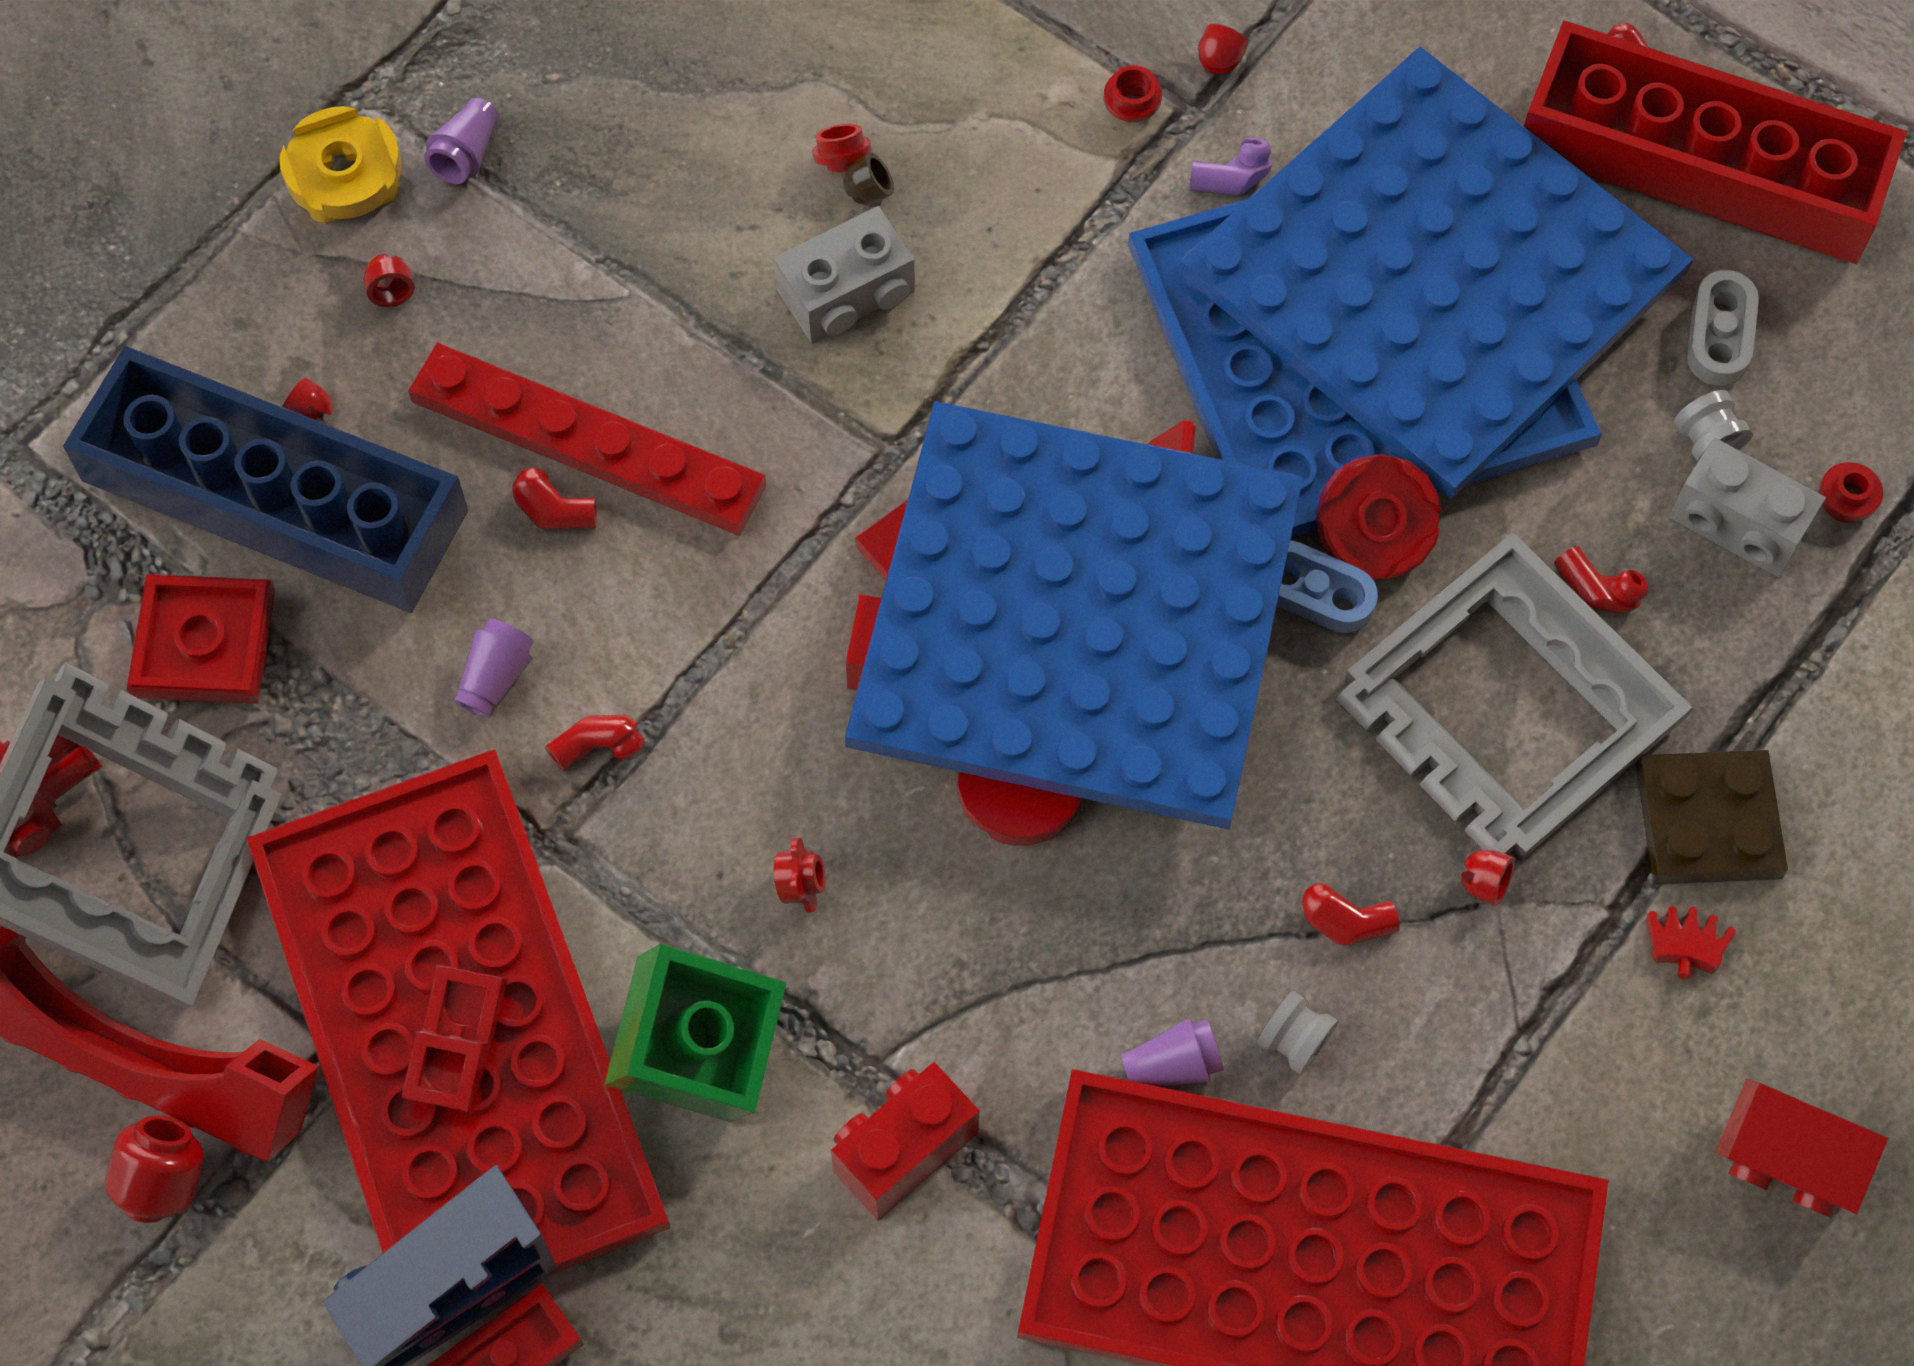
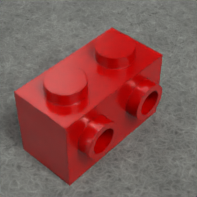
M935 1062L931 1063L920 1074L915 1069L904 1073L886 1091L885 1098L888 1101L869 1117L864 1113L857 1114L844 1124L833 1138V1141L837 1144L831 1149L833 1172L877 1221L979 1134L980 1110Z
M1746 1078L1715 1153L1733 1161L1728 1174L1765 1190H1768L1772 1178L1797 1189L1792 1200L1793 1202L1832 1218L1837 1206L1854 1214L1858 1213L1889 1138L1765 1084Z

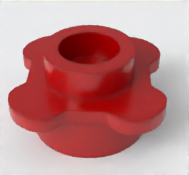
M794 838L791 841L790 851L778 852L775 856L773 871L776 891L783 904L802 902L807 913L815 912L817 908L816 894L823 893L825 889L824 864L819 854L807 851L802 838Z

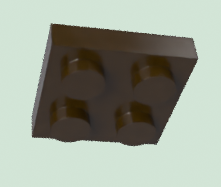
M1769 750L1640 756L1636 763V771L1653 885L1778 880L1785 876L1788 866Z

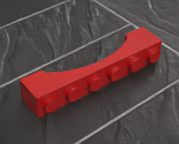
M0 925V1036L6 1042L24 1046L57 1062L67 1071L83 1074L116 1090L119 1095L126 1099L142 1102L180 1120L189 1128L201 1130L232 1145L238 1152L244 1155L254 1156L266 1162L271 1160L301 1133L319 1066L262 1039L257 1040L243 1052H214L175 1045L136 1031L104 1014L74 993L41 962L25 942V936Z

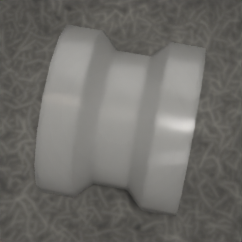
M1726 390L1710 392L1697 398L1684 407L1675 417L1674 424L1681 435L1690 437L1694 444L1691 453L1697 463L1713 437L1737 450H1741L1753 436L1746 421L1735 417L1733 413L1735 403Z
M1293 990L1275 1011L1258 1038L1256 1045L1266 1052L1278 1051L1288 1058L1290 1069L1299 1075H1303L1319 1055L1339 1021L1328 1013L1316 1014L1307 1007L1306 998Z

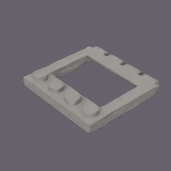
M1513 532L1349 668L1345 680L1350 685L1336 699L1367 732L1374 729L1383 720L1389 724L1377 736L1376 742L1411 777L1419 773L1428 764L1433 768V771L1423 779L1420 786L1455 822L1463 819L1472 810L1479 815L1467 826L1465 832L1482 850H1496L1507 855L1514 851L1522 860L1638 761L1641 755L1646 754L1683 722L1693 708ZM1485 602L1492 606L1617 730L1602 744L1598 741L1565 768L1550 782L1551 788L1525 810L1395 679L1418 658L1424 657L1468 620L1469 616Z
M65 662L54 680L45 677L38 682L0 763V925L182 1009L191 1007L195 1002L254 862L246 838L267 830L282 795L271 789L277 774V768L238 748L231 752L225 765L219 763L226 742L181 719H177L166 737L160 733L166 722L167 712L121 689L115 693L109 706L106 707L101 703L109 684ZM57 734L229 818L220 842L216 845L192 901L193 905L180 935L4 853L18 819L22 820L25 818L52 758L48 757V754Z

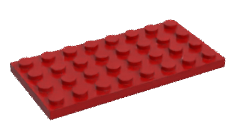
M496 749L246 838L382 1253L386 1252L495 1165L498 1166L540 1231L552 1255L557 1269L546 1276L671 1228L622 1092L619 1089L604 1085L610 1060ZM437 964L508 979L490 1052L471 1111L401 1098L416 1030L423 1031Z
M1072 1069L1017 1338L1144 1366H1585L1609 1180Z

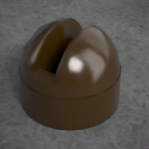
M872 152L854 161L845 171L843 188L846 194L852 197L856 203L865 206L875 204L894 193V183L888 168Z

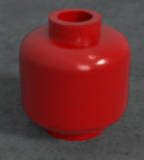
M154 1115L139 1120V1122L121 1130L114 1141L105 1178L106 1194L117 1207L124 1210V1213L129 1218L138 1222L155 1223L163 1218L176 1216L187 1210L195 1197L204 1162L202 1144L192 1134L191 1129L178 1119Z

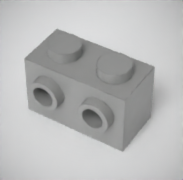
M879 206L773 257L776 290L811 343L826 335H839L851 328L858 319L880 308H893L915 291V259Z
M1713 437L1686 480L1669 518L1779 578L1826 497Z

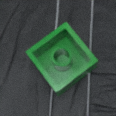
M662 943L637 956L604 1085L728 1122L754 1114L787 982Z

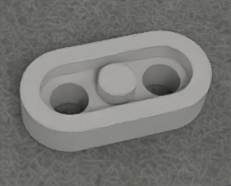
M1719 270L1707 275L1702 280L1693 301L1687 352L1688 365L1697 378L1715 386L1730 385L1741 379L1753 357L1759 295L1754 283L1739 272ZM1715 305H1725L1731 310V312L1720 311L1715 307ZM1709 356H1720L1726 363L1716 362Z

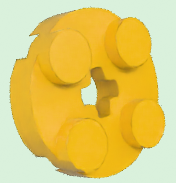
M342 106L317 111L302 119L293 129L295 137L289 142L287 150L283 145L280 153V169L289 194L298 205L308 210L312 219L317 222L329 223L336 219L359 217L375 210L381 205L392 202L398 196L400 190L398 180L402 171V159L396 137L385 121L376 116V121L369 117L359 116L356 108ZM338 155H344L347 161L356 160L346 170H330L334 166L333 158Z

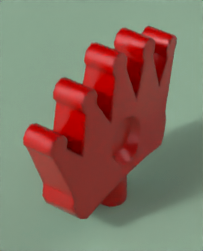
M1670 906L1665 914L1666 922L1664 927L1656 919L1658 915L1655 911L1648 913L1645 921L1651 939V955L1656 963H1678L1677 977L1683 980L1691 978L1692 967L1709 974L1715 973L1722 963L1723 953L1736 934V930L1733 927H1728L1724 935L1717 939L1716 923L1718 918L1715 915L1708 917L1705 927L1700 932L1697 918L1698 909L1696 907L1689 908L1683 927L1680 925L1676 915L1677 909L1674 906Z

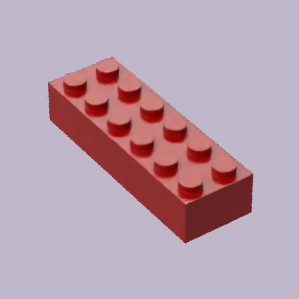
M1563 20L1524 123V127L1587 176L1854 264L1858 263L1877 226L1907 134L1906 130Z

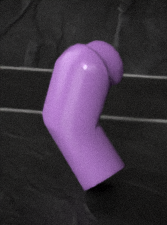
M1251 137L1241 142L1240 155L1233 158L1227 164L1193 161L1189 190L1225 195L1245 193L1268 175L1273 164L1269 159L1271 154L1270 144L1264 139Z

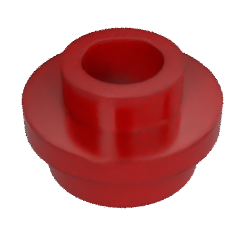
M1139 65L1124 66L1118 69L1106 82L1104 104L1114 117L1122 121L1141 122L1147 120L1158 111L1161 105L1162 89L1154 74L1145 67ZM1135 95L1138 96L1139 99H1129L1125 96Z
M847 123L833 125L820 130L815 135L817 145L813 148L812 153L815 163L827 166L831 172H845L854 161L871 152L872 148L870 139L863 136L861 126Z
M1843 462L1834 465L1825 473L1819 486V494L1826 497L1822 504L1825 511L1832 518L1841 522L1851 523L1867 519L1877 511L1883 500L1884 491L1879 477L1870 468L1855 462ZM1844 484L1855 487L1861 494L1855 495L1848 492Z

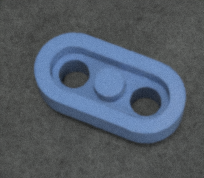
M1290 541L1283 574H1289L1294 577L1296 583L1292 585L1281 584L1277 607L1335 632L1350 633L1366 626L1374 614L1378 600V591L1373 579L1366 572L1302 543ZM1336 599H1346L1352 603L1354 608L1340 610L1333 604V601Z

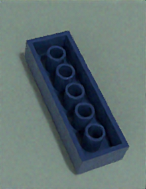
M128 346L123 347L63 445L82 482L409 613L414 611L469 511L457 475Z

